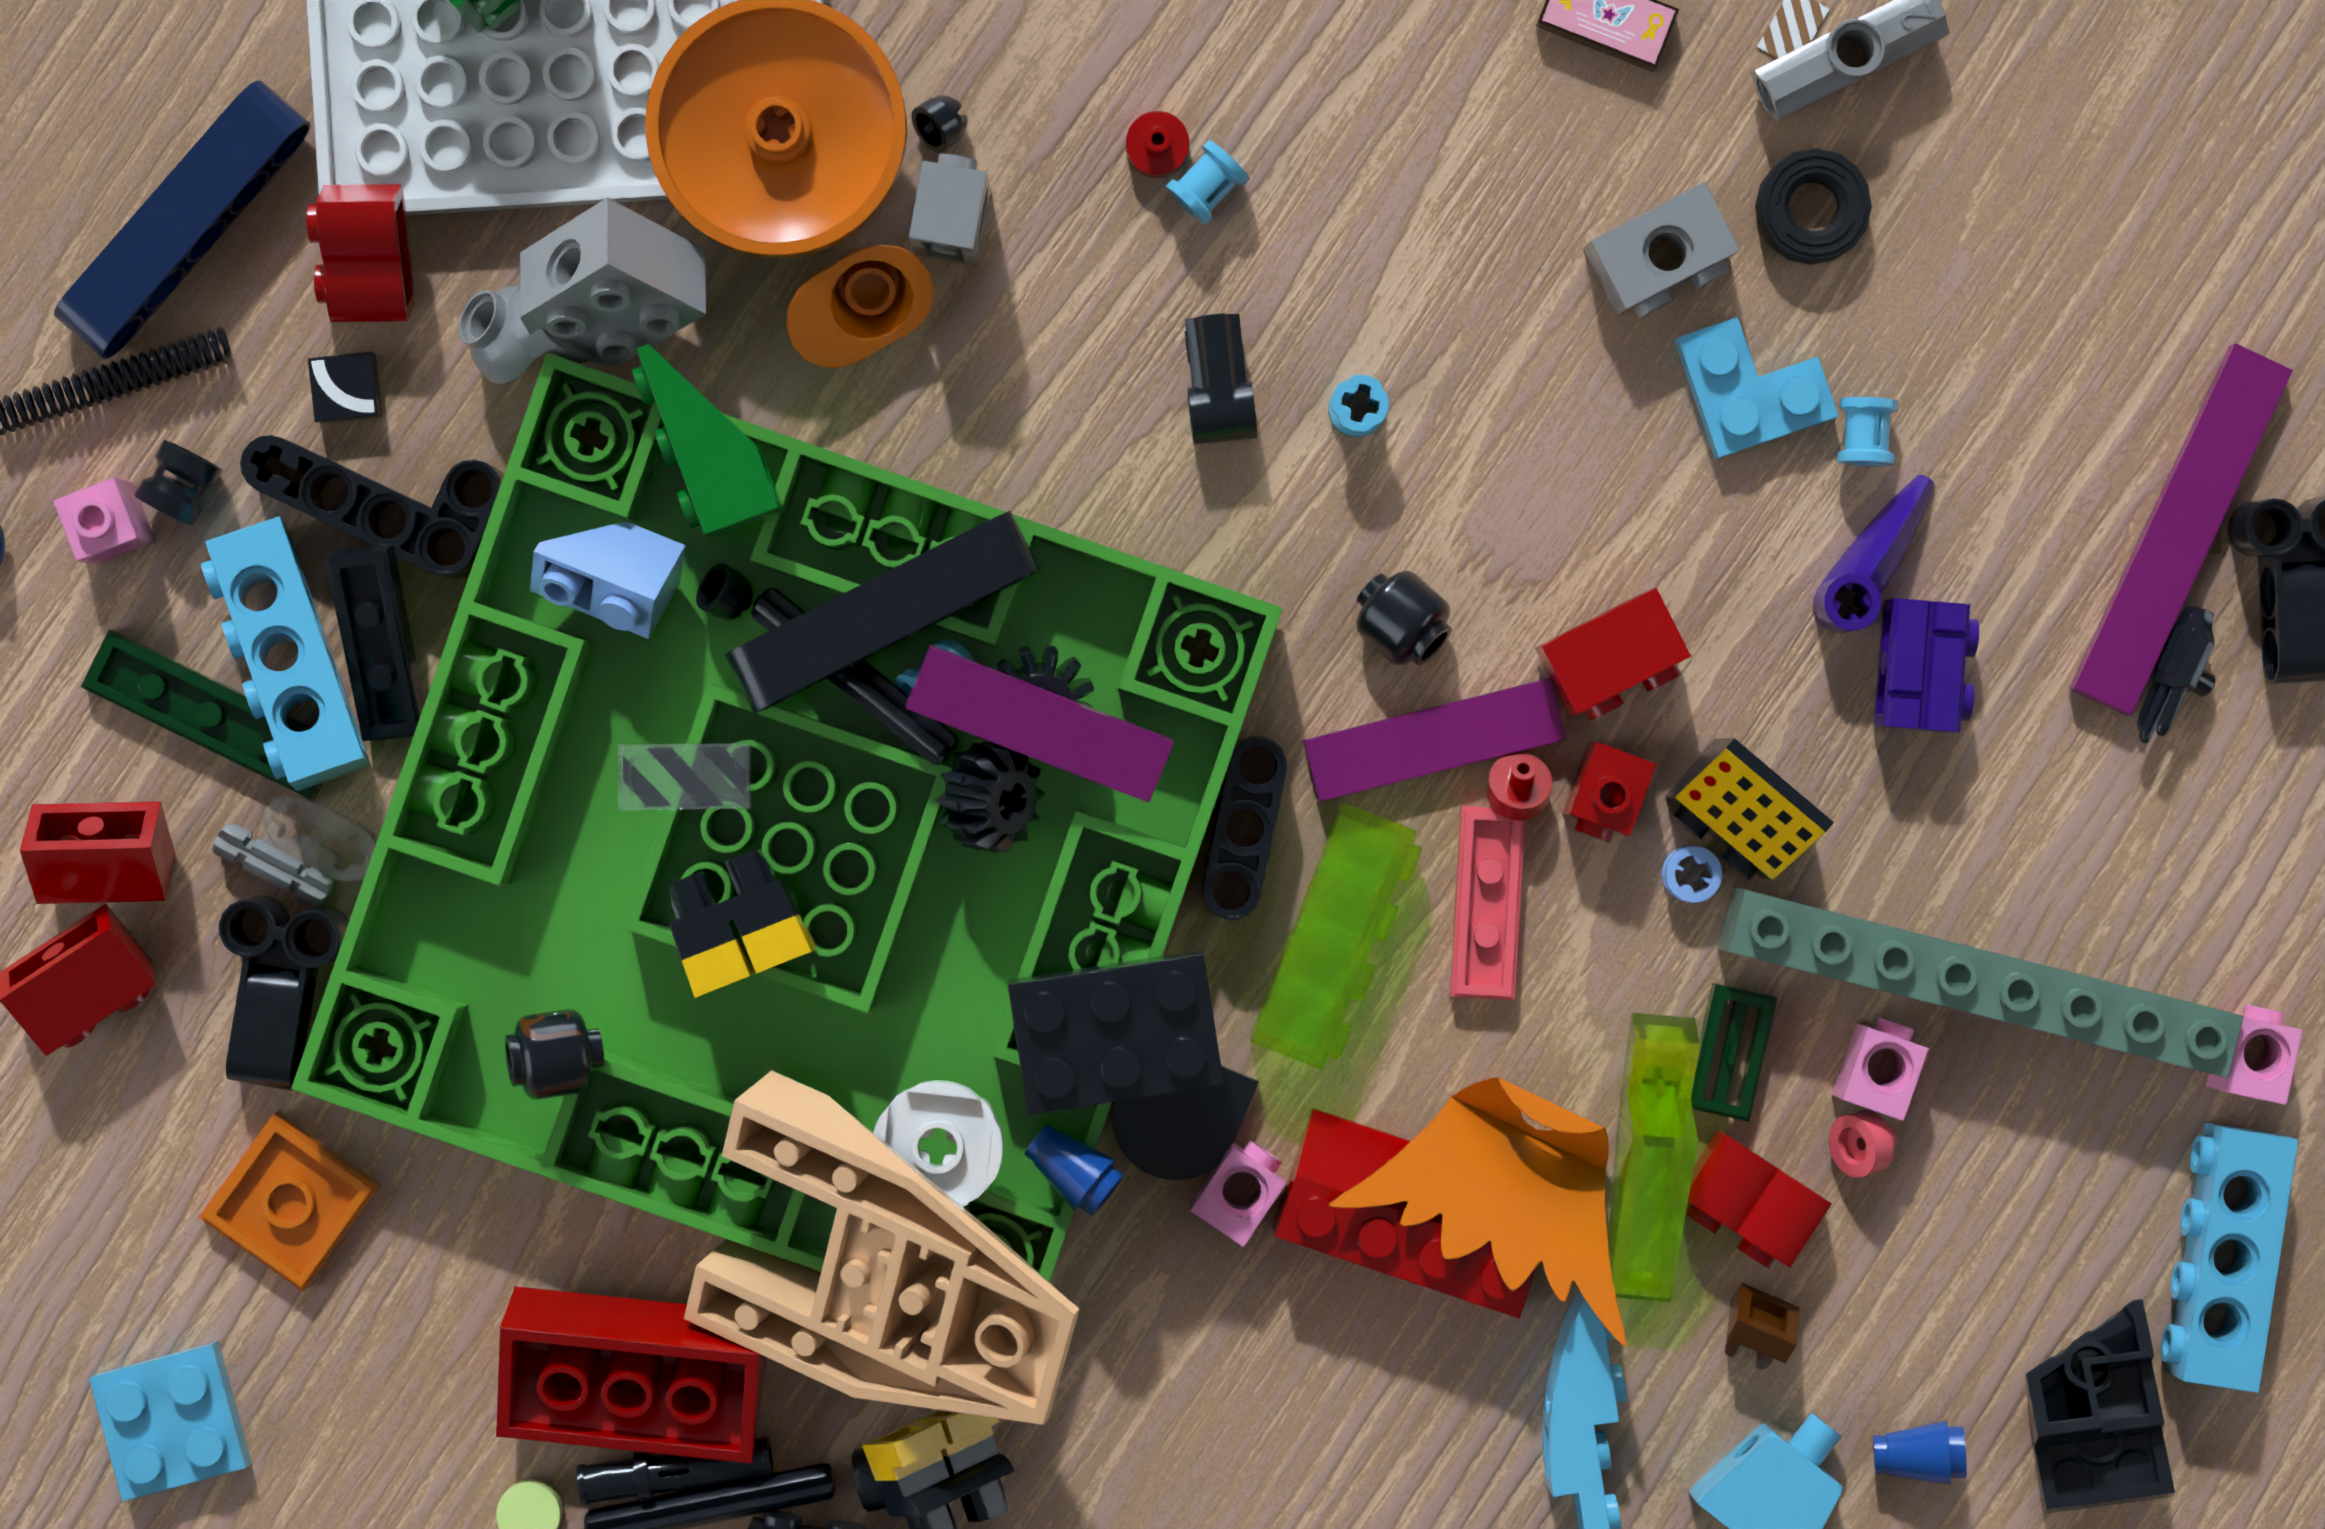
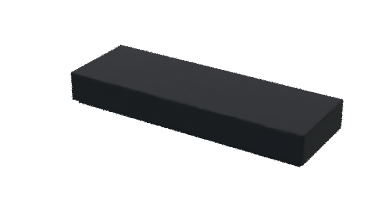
M387 545L332 551L325 556V562L362 741L413 737L425 700L394 546Z

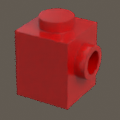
M1589 742L1563 810L1564 814L1577 818L1574 830L1610 843L1614 832L1630 836L1657 764L1599 742Z

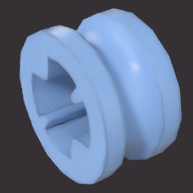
M1692 845L1678 847L1670 852L1664 860L1661 870L1662 882L1668 893L1678 900L1691 903L1706 901L1712 897L1720 887L1723 875L1721 864L1715 854L1706 848ZM1688 856L1693 863H1705L1707 866L1708 877H1700V880L1705 884L1697 891H1694L1688 884L1678 885L1676 882L1675 871L1684 870L1678 864Z

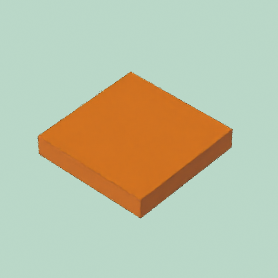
M276 1112L270 1117L199 1218L303 1292L308 1289L382 1185L281 1113Z

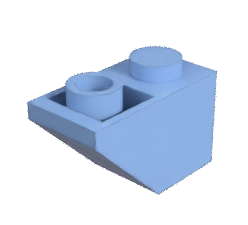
M627 521L539 542L533 554L530 591L543 596L555 605L568 606L600 619L614 629L629 631L649 639L680 585L686 545Z

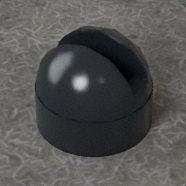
M939 95L930 98L914 108L911 114L913 127L917 135L929 149L937 153H941L957 143L965 134L968 124L967 116L958 114L962 104L950 96Z
M720 563L712 567L702 579L697 591L696 603L701 610L716 618L732 620L739 617L742 611L749 609L752 603L753 590L749 580L741 572L724 563Z

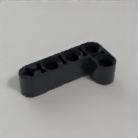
M273 435L260 436L249 442L242 453L240 461L243 477L257 491L376 547L393 545L395 556L431 573L453 579L470 575L504 477L503 472L486 462L474 459L462 461L453 466L446 475L432 507L301 445ZM268 457L280 458L283 464L306 473L301 479L300 484L279 475H272V472L264 467ZM475 474H486L492 482L493 491L491 498L481 507L471 508L464 500V485ZM341 477L348 487L347 500L337 510L328 511L321 502L320 494L322 487L331 478ZM399 504L406 513V526L401 534L387 539L379 530V516L384 508L389 505ZM457 531L465 543L464 555L454 565L444 566L437 558V542L447 532Z

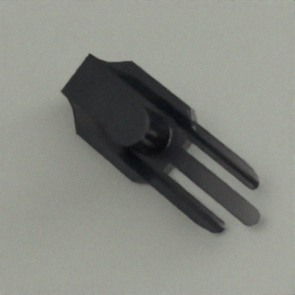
M2187 605L2179 624L2173 630L2157 665V672L2152 680L2153 685L2139 713L2137 727L2140 730V741L2144 744L2150 741L2155 728L2158 736L2163 737L2167 733L2186 692L2191 691L2203 697L2208 695L2215 686V676L2204 670L2215 646L2212 631L2214 614L2206 609Z

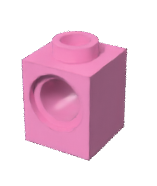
M113 477L53 500L76 561L98 565L156 543L141 501L134 496L136 493L134 483Z
M2245 1004L2244 1017L2229 1076L2225 1078L2208 1074L2206 1086L2228 1093L2287 1105L2303 1030L2282 1025L2284 1012ZM2260 1035L2266 1043V1056L2259 1066L2250 1069L2244 1059V1049L2251 1038Z
M1878 1017L1874 1029L1856 1023L1831 1095L1904 1121L1929 1048L1911 1042L1914 1029ZM1888 1048L1895 1057V1070L1887 1080L1874 1082L1868 1073L1869 1059L1876 1051Z
M1251 1140L1245 1149L1236 1143H1232L1221 1161L1212 1169L1189 1203L1190 1211L1244 1247L1287 1184L1285 1177L1276 1171L1282 1161ZM1247 1172L1259 1181L1258 1194L1249 1203L1234 1204L1224 1196V1183L1232 1174Z

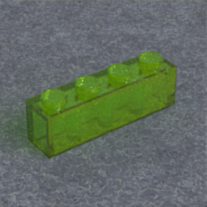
M1341 802L1250 1033L1249 1039L1251 1043L1320 1070L1324 1069L1328 1057L1339 1060L1352 1025L1342 1022L1351 998L1359 1001L1363 1000L1375 970L1374 965L1366 962L1375 938L1383 942L1386 941L1398 912L1399 906L1389 903L1398 879L1409 882L1420 857L1422 847L1413 844L1416 830Z

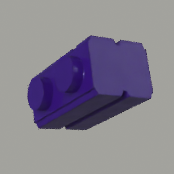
M1902 598L1884 600L1873 727L1958 733L1960 732L1961 720H1970L1974 705V687L1972 683L1964 682L1966 657H1975L1979 643V622L1977 619H1969L1970 604Z

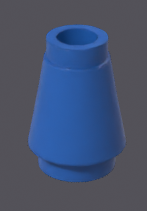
M1049 1124L1041 1130L1024 1154L1034 1162L1037 1169L1075 1212L1082 1208L1090 1216H1094L1124 1177L1121 1172L1113 1167L1114 1159L1061 1131H1057Z
M1946 1420L1886 1433V1435H1873L1875 1474H1888L1889 1476L1951 1485V1478H1967L1963 1426L1948 1427Z

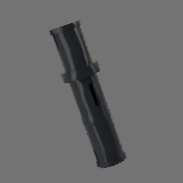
M769 1436L756 1439L752 1463L666 1454L649 1455L647 1452L634 1451L633 1458L590 1465H577V1485L582 1506L593 1502L638 1496L640 1502L654 1500V1493L774 1476Z

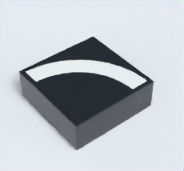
M362 352L308 358L314 422L322 424L382 417L375 353Z

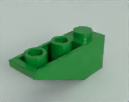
M647 344L636 348L642 365L632 368L633 376L644 404L647 406L656 402L665 427L655 430V436L667 466L671 467L679 464L687 488L678 491L677 495L689 527L692 529L701 525L704 535L714 538L783 513L784 509L762 450L653 347Z

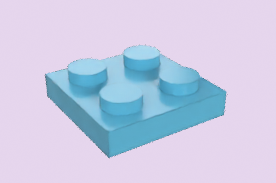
M219 1341L105 1371L89 1378L122 1502L241 1470L252 1464Z

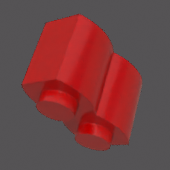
M323 185L316 204L308 205L306 216L308 239L310 243H319L323 264H317L314 271V291L317 302L326 303L330 322L408 321L415 304L412 261L408 246L406 206L402 185Z
M1719 1129L1677 1192L1682 1198L1690 1202L1683 1212L1685 1215L1714 1234L1717 1233L1722 1224L1743 1237L1737 1249L1768 1269L1775 1259L1790 1268L1832 1205V1203Z

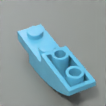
M1578 1289L1565 1315L1555 1343L1546 1381L1543 1407V1460L1546 1486L1553 1497L1573 1494L1579 1529H1621L1616 1496L1614 1493L1605 1495L1601 1470L1611 1469V1456L1606 1432H1595L1594 1426L1619 1422L1617 1403L1627 1402L1625 1380L1621 1365H1610L1607 1340L1615 1338L1601 1323Z

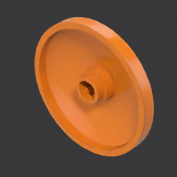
M738 0L717 8L700 18L674 42L664 56L652 82L646 107L645 129L648 154L658 182L670 202L687 222L710 240L725 248L755 257L779 259L807 256L824 251L854 235L873 218L889 197L897 182L906 152L907 115L905 103L891 63L879 45L861 26L845 14L814 0Z

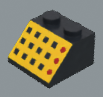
M1735 738L1714 739L1666 795V798L1678 807L1671 816L1698 839L1701 840L1708 832L1726 848L1720 855V858L1748 881L1755 874L1763 879H1775L1824 835L1834 823Z

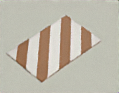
M1784 0L1757 47L1777 59L1812 41L1830 9L1815 0Z

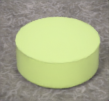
M525 1479L513 1484L501 1497L496 1510L499 1529H558L563 1517V1503L560 1495L554 1487L539 1479Z

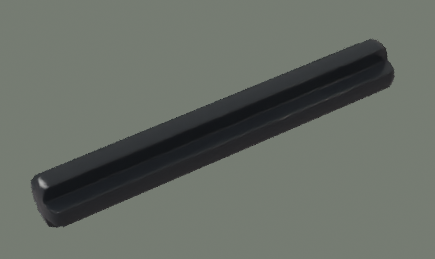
M773 587L768 588L762 595L756 598L751 611L752 618L768 631L806 613L782 592ZM863 660L827 678L931 764L940 766L955 752L959 741L958 735L942 722L906 709L909 695L867 661Z
M821 1463L776 1472L773 1477L764 1476L656 1496L651 1501L640 1502L636 1500L591 1509L584 1516V1529H685L830 1500L834 1497L836 1490L834 1475L829 1464Z

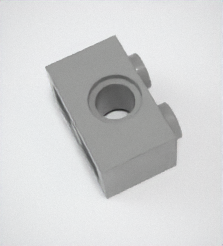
M939 154L938 163L922 160L909 233V240L915 255L978 266L991 188L987 172L976 170V160L953 154Z
M1706 182L1594 238L1583 248L1617 316L1634 308L1638 318H1642L1672 302L1673 299L1668 290L1688 280H1691L1695 289H1698L1727 274L1730 270L1725 261L1740 251ZM1666 240L1676 247L1679 253L1677 269L1663 271L1652 264L1648 253L1652 241Z

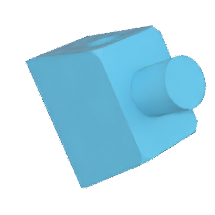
M1812 1412L1789 1442L1763 1423L1756 1427L1700 1478L1688 1492L1698 1505L1729 1529H1823L1842 1493L1843 1486L1820 1467V1464L1842 1436Z

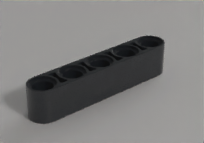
M1008 511L740 645L725 654V657L755 714L1038 572L1040 568L1012 512Z

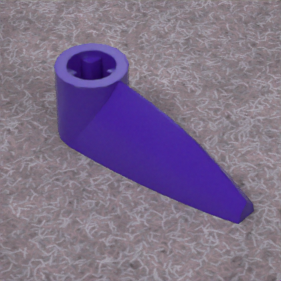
M1919 474L1908 483L1857 536L1817 588L1813 598V611L1817 621L1824 628L1833 632L1847 633L1866 628L1877 619L1881 610V595L1903 560L1927 507L1934 488V482L1930 478ZM1852 589L1856 593L1853 603L1859 608L1857 615L1853 613L1844 615L1842 618L1837 613L1841 604L1834 597L1837 591L1844 593Z

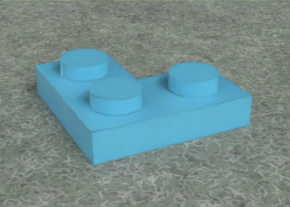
M1738 317L1677 337L1674 340L1715 460L1839 417L1819 357L1758 377Z

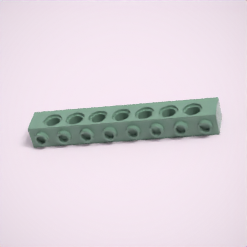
M1735 887L1732 888L1717 947L1727 952L2225 1078L2229 1076L2244 1017L2243 1015Z

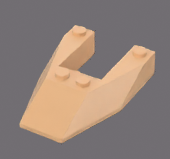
M771 1070L735 1099L722 1156L837 1208L821 1273L806 1266L726 1239L696 1265L684 1319L853 1398L1044 1425L1050 1416L1080 1309L989 1228L830 1096Z

